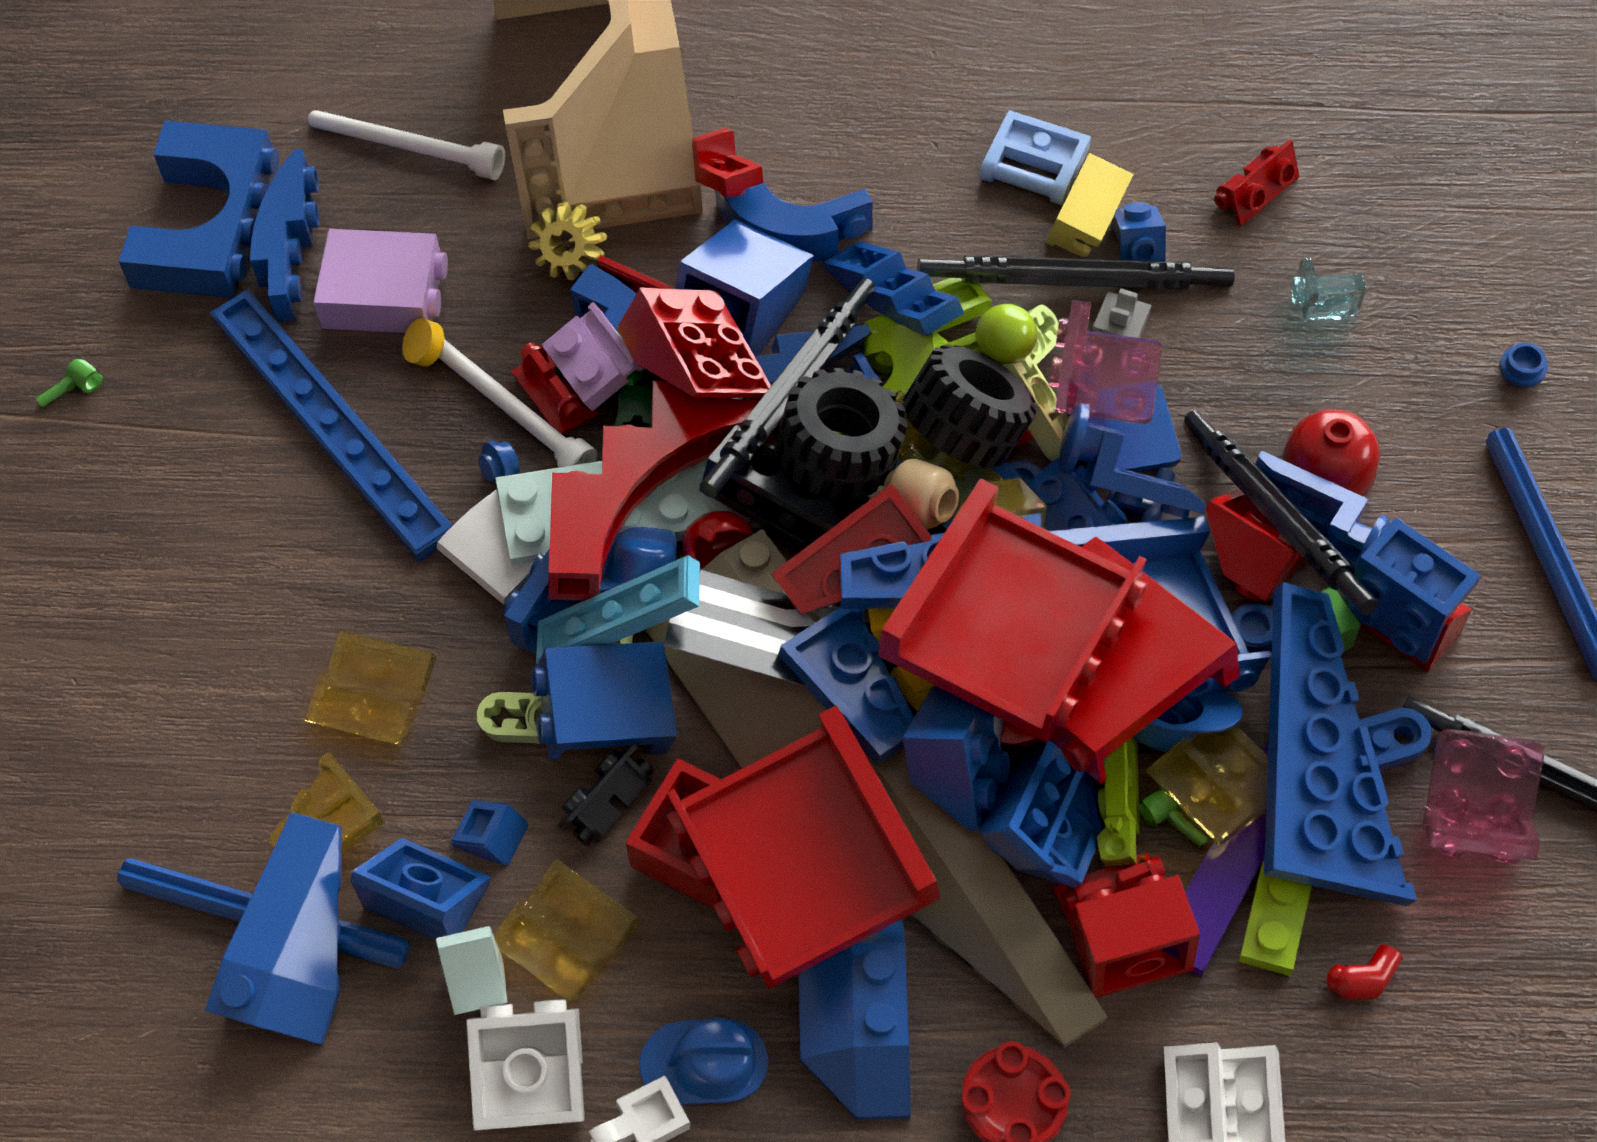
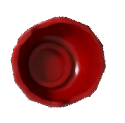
M712 511L704 513L696 518L684 532L681 542L682 557L689 555L700 562V570H702L721 552L753 535L754 532L751 524L734 512Z

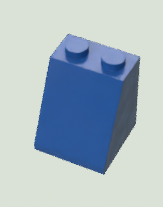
M735 219L680 261L675 289L718 291L753 355L760 356L804 295L813 255Z

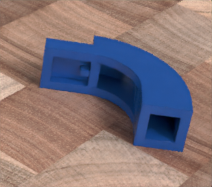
M765 183L747 188L746 193L736 197H725L715 190L716 207L726 226L735 219L742 221L812 254V262L824 261L839 252L838 241L858 237L864 232L873 229V201L866 188L825 203L811 206L794 205L785 202L771 193Z

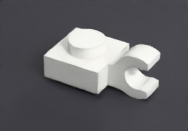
M663 1076L617 1099V1108L621 1116L596 1126L589 1131V1134L592 1138L590 1142H631L633 1140L635 1142H666L689 1130L690 1121L666 1076Z

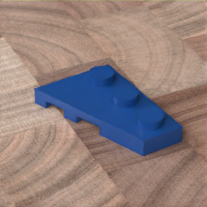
M840 607L780 645L778 656L807 685L806 688L826 710L836 705L839 707L862 750L876 765H879L904 747L903 736L914 717L896 678L889 675L882 658L878 656L880 644L877 638L870 634L862 617L864 610L841 609Z

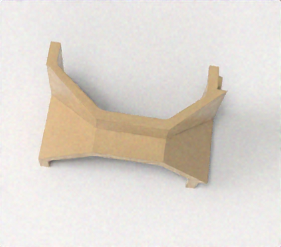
M493 0L496 20L609 4L611 21L608 27L548 101L539 105L503 110L528 239L540 237L531 230V226L535 222L544 223L541 212L547 208H551L556 212L557 205L562 202H568L572 211L580 204L586 206L585 220L598 216L600 222L593 229L703 213L701 186L695 180L692 150L693 132L671 0Z

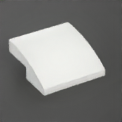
M497 489L462 516L437 543V549L503 605L507 603L513 592L521 591L529 579L533 562L515 566L510 564Z
M1218 1043L1164 1047L1169 1142H1285L1279 1051L1276 1045L1221 1049Z

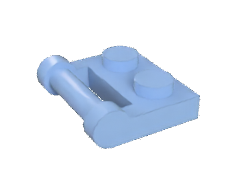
M1009 110L984 158L979 179L993 183L996 179L1050 197V202L1063 206L1090 148L1091 136ZM1005 157L1058 174L1056 180L1004 164L1002 161Z

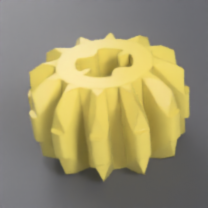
M568 202L559 203L556 212L551 208L544 209L541 212L544 223L535 222L531 226V230L541 238L529 242L528 247L533 250L541 249L543 255L536 259V265L542 266L550 262L549 272L550 276L554 278L558 277L564 270L568 280H574L578 278L579 270L584 272L589 264L594 265L592 260H597L600 255H605L603 250L595 245L607 239L606 233H594L593 227L599 224L600 218L594 216L585 220L586 206L582 204L576 206L573 211ZM567 232L573 236L569 241H575V247L569 250L563 246L567 241H561V235Z

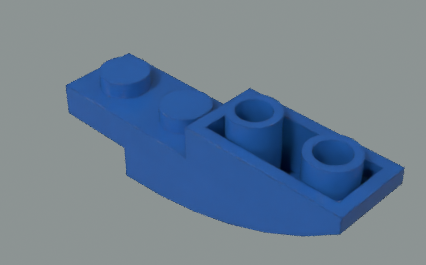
M303 149L294 150L281 165L262 199L251 239L250 263L259 288L268 287V297L277 322L296 321L295 302H302L303 292L300 276L295 275V266L302 265L301 248L313 247V228H319L320 226L318 206L316 201H312V193L319 192L318 173L315 166H308Z

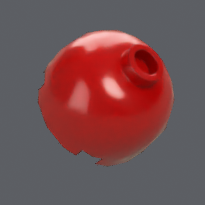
M1325 409L1304 417L1292 429L1286 442L1283 460L1364 496L1373 486L1380 463V449L1378 439L1366 421L1352 412L1340 409Z

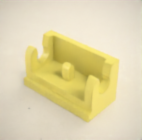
M1089 153L1045 243L1051 246L1055 244L1071 253L1088 257L1091 248L1086 244L1078 242L1075 238L1081 239L1087 244L1099 246L1134 174Z

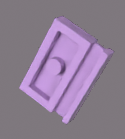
M594 302L588 306L590 311L583 317L575 316L541 344L591 411L629 382L626 377L636 369L641 372L644 367L634 362L622 337Z

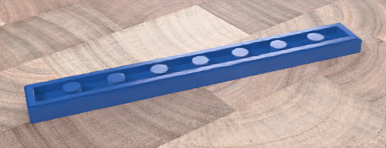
M247 289L210 312L216 326L415 560L419 563L438 550V541L453 525L254 295Z

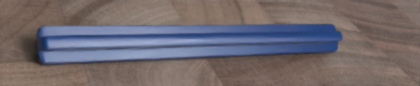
M1507 427L1493 430L1488 434L1486 445L1593 678L1597 680V612L1512 430Z
M132 858L126 859L123 862L117 875V881L125 889L236 922H240L252 896L248 892ZM338 919V924L341 925V943H338V952L395 969L404 966L410 950V945L405 938Z

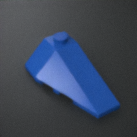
M294 812L290 813L222 958L205 1011L314 1043L324 1044L340 995V974H337L338 943H341V925L338 924V892L341 890L342 869L341 826Z

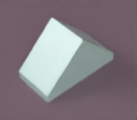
M490 926L436 938L454 1015L478 1010L481 1007L508 1003L503 958Z

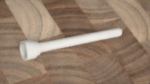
M312 111L308 116V122L314 128L467 164L469 169L475 171L477 176L491 180L499 178L505 163L504 147L489 142L467 147L322 111Z
M444 339V347L439 359L555 452L554 458L557 460L558 468L597 461V450L585 440L563 436Z

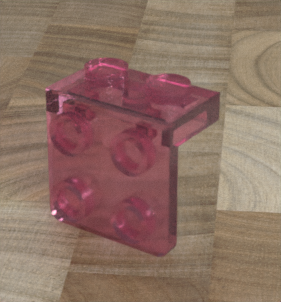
M1072 300L1069 319H1059L1055 346L1063 347L1064 355L1063 358L1053 357L1049 386L1058 387L1055 412L1071 414L1076 405L1083 403L1089 404V417L1138 424L1149 423L1154 413L1162 345L1158 341L1087 331L1091 302Z
M1452 729L1441 731L1437 738L1423 819V827L1430 847H1434L1437 851L1449 856L1460 857L1467 855L1468 852L1488 854L1492 859L1503 863H1518L1520 859L1537 861L1540 839L1533 826L1532 819L1545 754L1542 744L1532 739Z

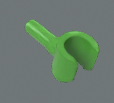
M75 359L68 365L65 373L66 377L60 383L38 396L36 400L43 408L76 386L85 393H91L99 388L103 382V377L87 361Z
M1155 791L1143 799L1139 805L1140 814L1150 826L1154 827L1167 819L1173 827H1176L1199 848L1208 840L1203 833L1182 817L1183 815L1178 812L1175 799L1168 791Z

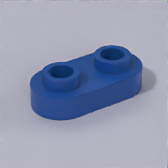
M1397 708L1359 720L1361 727L1367 726L1380 771L1418 759L1425 752L1431 740L1432 732L1429 722L1421 713L1410 708ZM1394 734L1405 735L1410 743H1398L1394 738Z

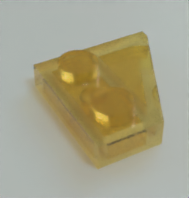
M328 751L318 762L321 768L320 773L309 790L301 788L291 803L290 813L294 812L341 826L343 853L384 824L385 821L378 809ZM290 813L280 820L268 839L273 849Z

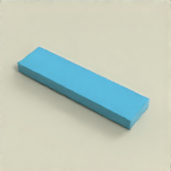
M687 555L539 620L536 664L538 665L545 648L609 645L699 607L700 562Z

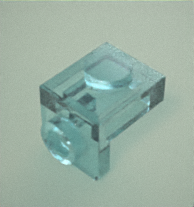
M1301 259L1297 276H1292L1291 295L1295 304L1300 303L1304 321L1326 318L1340 320L1349 316L1359 315L1366 292V284L1362 273L1317 278L1312 259Z

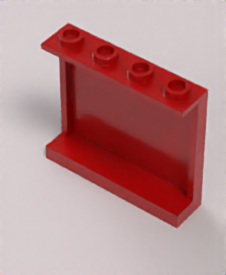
M980 478L882 628L878 656L1047 742L1056 725L1065 728L1071 720L1079 702L1078 699L1073 697L1079 686L1082 685L1089 688L1094 681L1102 664V660L1097 658L1102 647L1106 646L1112 649L1117 642L1125 625V621L1120 619L1126 607L1134 611L1140 603L1148 585L1147 582L1141 580L1147 559L1139 556L1131 571L1114 564L996 506L999 487Z
M1097 536L1082 546V548L1129 571L1134 566V564ZM1144 572L1142 573L1141 580L1147 582L1148 585L1140 603L1134 611L1126 607L1120 619L1125 621V625L1117 642L1112 649L1103 646L1097 658L1102 660V664L1094 681L1089 688L1080 685L1073 696L1079 702L1071 720L1065 728L1056 725L1047 742L1050 740L1062 750L1065 759L1076 771L1083 772L1085 770L1100 784L1106 780L1103 759L1208 678L1212 677L1223 687H1226L1240 676L1237 643Z
M837 705L819 714L822 728L682 800L679 799L675 789L667 792L675 809L666 814L680 843L690 838L698 854L690 857L689 860L703 887L713 882L721 899L713 902L712 905L726 932L737 928L744 945L736 948V951L749 977L752 978L760 973L768 990L941 899L936 878Z

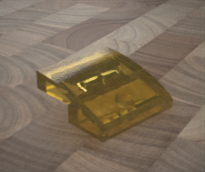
M340 630L327 673L319 674L305 721L401 746L414 721L437 656L431 652Z
M1237 725L1222 732L1197 733L1190 742L1184 737L1146 770L1147 774L1217 846L1241 832L1266 813L1268 756Z
M555 859L526 901L522 899L517 901L494 934V938L500 951L569 1002L573 1003L615 956L639 924L641 918L566 864Z

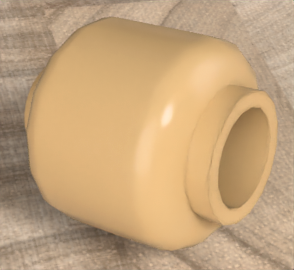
M908 459L891 471L885 479L883 490L893 484L926 529L935 528L942 522L949 520L957 508L959 491L952 474L942 467L919 459Z

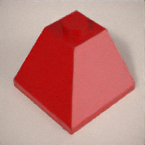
M1239 488L1211 499L1207 504L1206 513L1223 575L1235 582L1234 588L1249 599L1255 601L1263 599L1267 601L1274 597V589L1283 582L1288 583L1305 561L1303 557Z

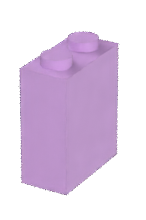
M329 229L313 302L322 329L405 333L410 324L419 318L432 321L433 316L438 317L441 310V293L438 289L439 279H446L448 258L446 252H440L436 234Z

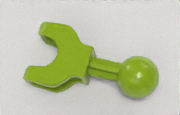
M1000 304L990 308L982 315L975 333L952 342L946 341L936 331L924 336L910 330L905 325H892L866 338L864 341V356L868 363L879 372L884 374L892 373L882 388L891 389L897 395L895 402L903 404L906 392L936 347L940 348L941 345L962 346L982 353L1001 365L1016 364L1027 358L1034 349L1037 340V328L1032 316L1022 307L1014 304ZM905 412L904 418L907 419V427H908V426H911L912 424L909 422V420H908V418H907V414H906V412Z

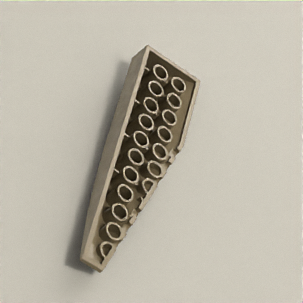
M762 529L721 552L702 570L783 593L771 577V573L787 561ZM807 613L815 623L821 620L819 616ZM669 620L643 630L651 642L665 641ZM664 645L667 665L740 769L822 728L819 714L826 711V709L805 686ZM904 747L879 765H876L865 753L937 880L941 899L909 915V917L920 921L933 933V937L949 951L952 949L973 967V972L987 984L992 983L1011 999V1004L1063 1049L1107 1021L1106 1013L1011 869L1001 856H998L989 848L986 840L979 834L981 826L978 830L966 829L910 783Z

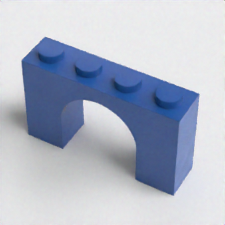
M164 121L153 154L164 183L213 187L227 193L229 198L224 208L216 217L195 228L173 230L130 226L118 262L130 289L234 298L239 281H244L247 275V254L251 245L254 224L262 199L268 189L270 176L275 175L278 170V150L272 147L268 132L265 129Z

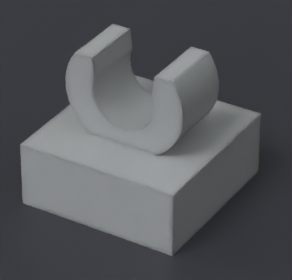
M1121 288L1118 294L1107 292L1093 325L1092 337L1135 351L1150 316L1151 305L1137 301V293Z

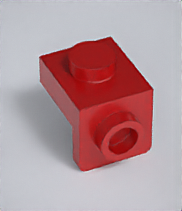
M723 128L692 140L696 182L718 191L720 195L725 197L743 195L746 193L747 188L764 183L762 166L736 155L734 132L732 130Z

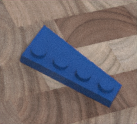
M1040 513L1023 516V519L1042 528ZM944 533L931 535L930 541L907 545L902 541L840 554L841 609H895Z

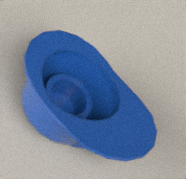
M634 527L618 533L603 567L600 592L608 591L678 560L675 532L668 529Z
M1222 690L1206 692L1197 697L1185 696L1133 737L1137 743L1155 750L1171 753L1178 752L1197 740L1201 733L1222 732L1233 728L1241 721L1243 709L1237 699Z
M715 1017L679 1021L667 1024L650 1036L642 1048L639 1068L645 1085L666 1076L681 1105L729 1103L743 1100L757 1091L766 1077L769 1059L765 1043L755 1030L740 1021Z

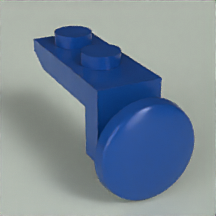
M1079 403L1076 405L1068 419L1061 442L1059 455L1061 472L1071 475L1078 460L1089 462L1084 480L1092 486L1114 491L1113 499L1134 506H1141L1143 499L1161 503L1159 511L1181 518H1188L1190 511L1204 514L1206 504L1184 485L1116 468L1124 435L1120 434L1118 430L1088 423L1089 404Z
M1261 451L1256 465L1316 529L1329 535L1327 540L1356 570L1361 555L1389 526L1390 519L1381 514L1373 528H1370L1360 523L1368 502L1367 498L1264 451Z

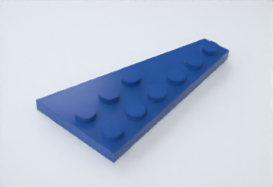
M1283 582L1274 589L1264 875L1408 906L1417 901L1413 884L1406 883L1399 860L1404 855L1399 836H1392L1385 811L1389 800L1367 726L1361 727L1354 703L1359 701L1355 683L1348 682L1341 658L1345 648L1328 593Z

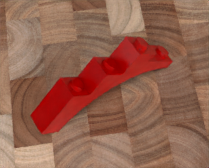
M653 381L651 428L633 425L603 426L602 474H588L582 471H571L568 473L552 472L548 599L587 600L600 594L602 572L616 535L633 510L658 486L686 468L708 460L736 425H741L759 400L692 397L667 381ZM781 421L765 440L776 446L778 441L776 437Z

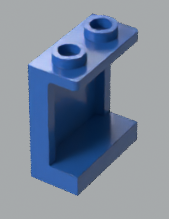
M664 642L545 648L538 666L532 667V692L534 697L541 696L543 713L537 716V735L540 744H547L549 759H560L562 752L569 749L631 746L633 744L646 745L648 754L667 753L675 741L677 730Z

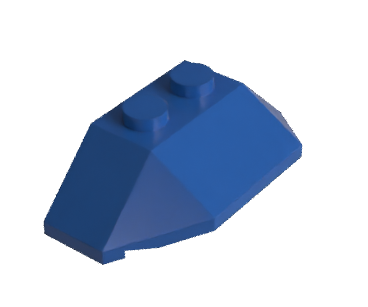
M1040 740L1009 774L1007 782L1002 783L996 796L995 806L992 810H989L979 834L986 840L987 845L995 854L1004 857L1016 870L1076 889L1083 883L1098 845L1097 836L1103 830L1098 793L1090 774L1085 770L1083 772L1076 771L1067 762L1062 750L1050 740L1048 742Z
M903 919L799 973L801 1063L845 1106V1109L856 1120L911 1119L904 926Z

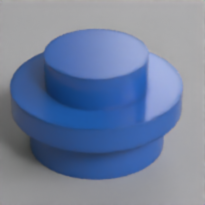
M1521 342L1508 348L1503 353L1499 362V370L1503 378L1512 385L1528 388L1536 386L1543 381L1548 370V363L1541 348L1532 343Z
M489 441L483 444L482 455L479 456L478 463L487 481H493L496 485V477L520 473L517 455L508 442L497 443L496 441Z

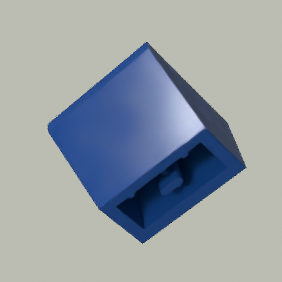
M934 686L903 736L910 783L966 829L978 830L988 810L994 808L996 794L1001 784L1007 782L1009 777V755L1007 752H1002L1000 743L1003 720L938 686Z

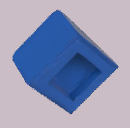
M472 800L450 844L455 848L491 862L508 865L527 830L528 823L509 804Z

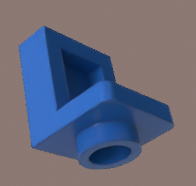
M1134 202L1125 205L1122 209H1117L1111 220V226L1119 242V260L1166 261V225L1157 207L1147 203Z

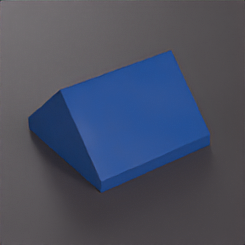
M400 838L353 870L350 881L364 909L436 940L439 937L464 931L487 890L491 877L411 841Z

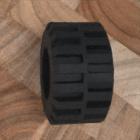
M941 345L940 348L936 347L903 398V407L909 422L927 441L957 460L984 468L999 467L1007 461L1037 413L1033 396L1011 371L982 353L957 345Z
M833 368L831 373H827L821 369L814 371L812 378L804 376L798 381L797 387H792L788 395L776 440H778L776 453L777 456L782 457L780 465L785 472H793L792 480L799 486L802 484L808 485L810 487L809 492L819 495L820 492L829 494V499L839 500L841 495H846L849 500L860 499L862 492L868 496L877 492L879 485L884 486L886 477L894 470L907 430V419L904 418L906 411L902 403L895 402L897 395L891 389H883L880 380L875 377L872 379L863 377V372L853 370V373H846L843 368ZM833 431L840 432V433L846 434V435H848V436L840 435V434L835 433V432H833Z

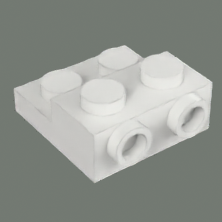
M566 999L534 1002V1013L513 1014L512 1004L481 1007V1017L467 1020L474 1130L584 1121L579 1009L567 1010Z

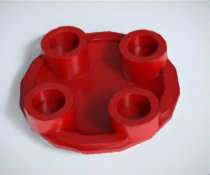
M1005 1042L998 1048L988 1050L972 1063L963 1079L961 1106L967 1124L983 1142H1049L1058 1134L1067 1117L1070 1088L1064 1080L1062 1073L1048 1057L1030 1047H1024L1019 1042Z

